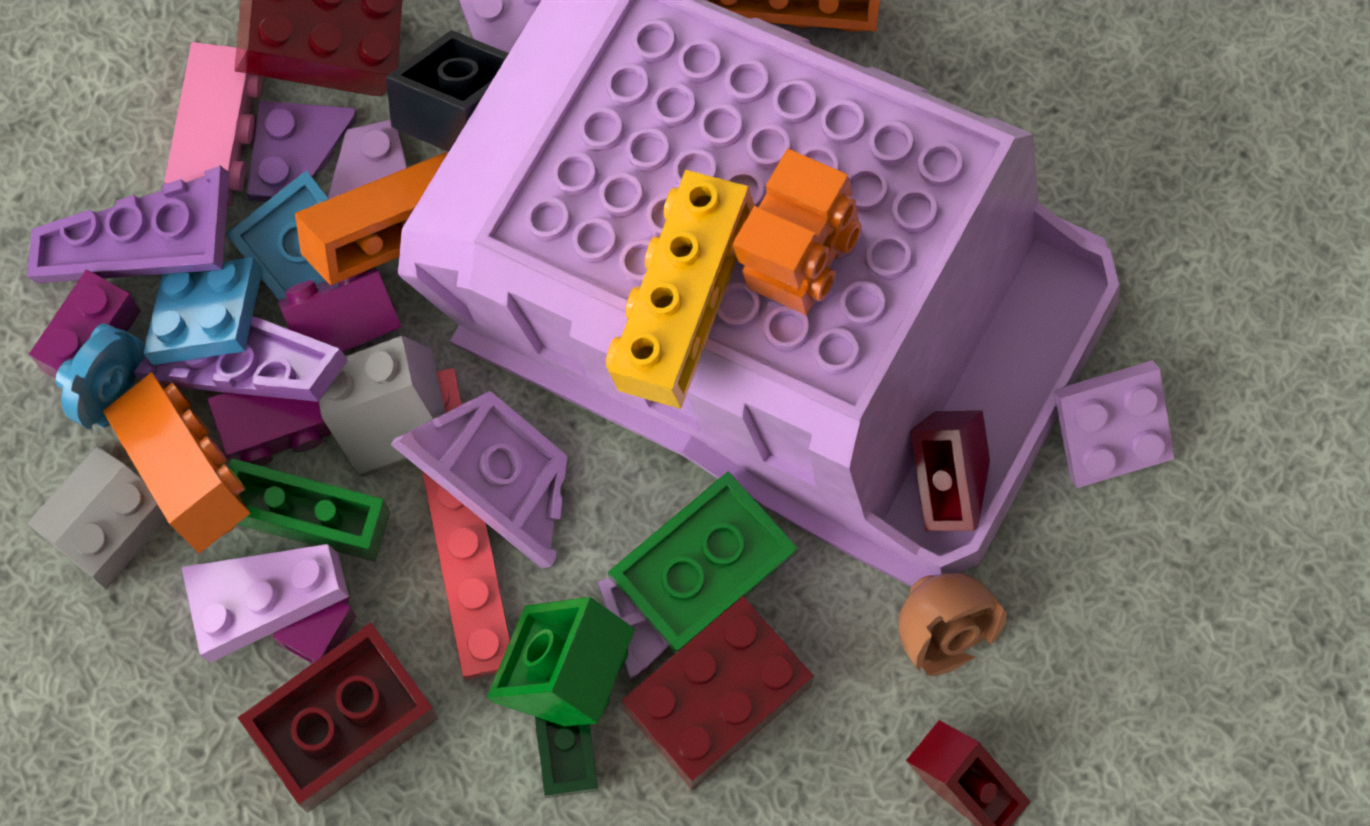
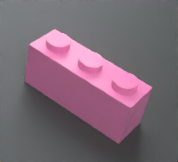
M191 42L164 184L179 179L188 182L205 176L204 171L222 166L230 173L227 206L232 207L235 191L242 192L245 185L246 163L241 161L244 144L251 145L253 141L255 117L250 114L252 98H260L264 77L234 71L236 47Z

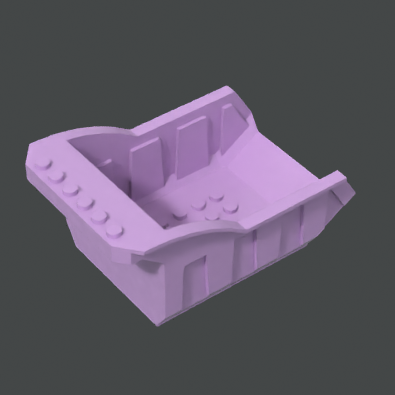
M541 0L403 226L398 275L459 325L450 339L452 345L684 456L717 479L729 471L762 507L823 542L910 587L925 576L960 573L981 563L1058 418L1054 390L1077 382L1120 301L1119 281L1111 249L1107 248L1105 238L1057 217L1039 203L1032 133L994 117L986 119L929 95L927 89L875 67L865 68L811 45L810 41L804 37L758 18H746L706 0ZM787 148L849 175L853 192L851 198L856 200L859 222L862 224L861 233L855 247L849 254L842 252L839 259L834 258L829 267L835 271L833 285L823 301L815 300L807 316L749 290L742 273L745 265L739 263L737 259L682 408L678 409L617 390L608 372L609 369L606 368L607 352L614 337L622 336L628 320L625 310L629 294L635 286L641 287L647 271L645 268V255L648 245L654 236L660 237L666 221L664 218V206L668 193L673 187L679 188L685 170L749 186L754 205L757 207L760 206L767 194L766 184ZM983 410L990 464L979 526L975 531H925L910 430L934 411Z

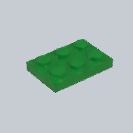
M727 471L608 571V577L671 649L677 653L742 596L744 598L795 556L798 548L733 475Z

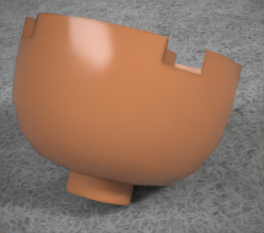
M945 573L936 576L928 575L914 583L898 615L899 640L906 654L919 671L922 667L927 675L937 676L952 672L976 658L962 652L980 643L984 638L991 646L1006 625L1007 612L993 593L979 579L963 573Z

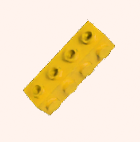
M685 170L679 188L673 187L669 191L664 206V218L666 221L660 237L654 236L648 245L645 255V268L647 271L641 287L635 286L627 300L625 315L628 320L621 337H614L607 352L606 368L609 369L608 372L618 391L678 409L682 408L737 262V256L732 244L754 207L749 186Z

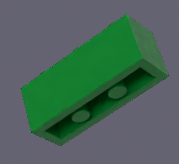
M231 459L229 468L246 488L239 496L250 512L237 525L314 546L328 544L337 552L376 562L391 514L384 499Z

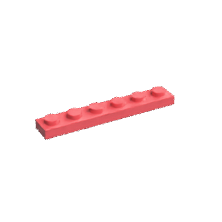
M454 368L437 371L445 412H448L462 405L456 372ZM422 471L463 678L466 680L497 673L509 645L510 636L487 524Z

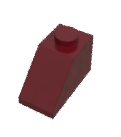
M983 410L934 411L910 430L925 531H975L979 526L990 464Z
M938 720L906 759V762L930 789L975 826H1012L1031 802L980 742Z

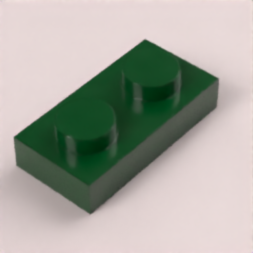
M535 717L545 798L599 791L590 724L562 726Z

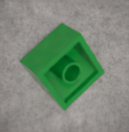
M591 597L525 605L486 698L495 704L562 726L598 724L600 717L609 705V694L619 669L628 657V646L635 628Z

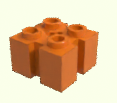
M787 148L766 184L767 194L759 207L754 205L732 245L738 262L745 265L742 273L749 290L807 316L815 300L823 301L828 295L835 278V271L829 267L834 258H840L842 252L849 254L853 250L860 236L862 224L859 222L856 200L851 198L853 192L849 175Z

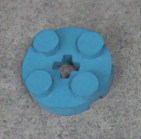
M103 323L94 329L90 339L80 348L74 359H68L62 363L56 374L55 381L56 385L63 389L61 395L62 408L70 420L92 430L91 425L94 424L102 428L110 426L103 410L135 386L133 381L136 375L133 372L146 357L143 354L145 347L143 341L125 330Z

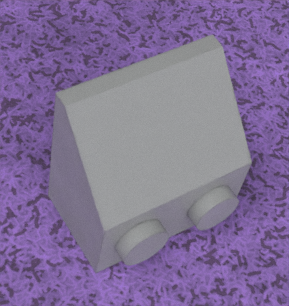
M399 336L346 356L348 362L319 400L322 419L356 473L362 477L409 461L391 445L393 440L446 413L432 348L404 336Z
M96 446L27 525L101 587L106 589L167 519L143 479L125 464Z

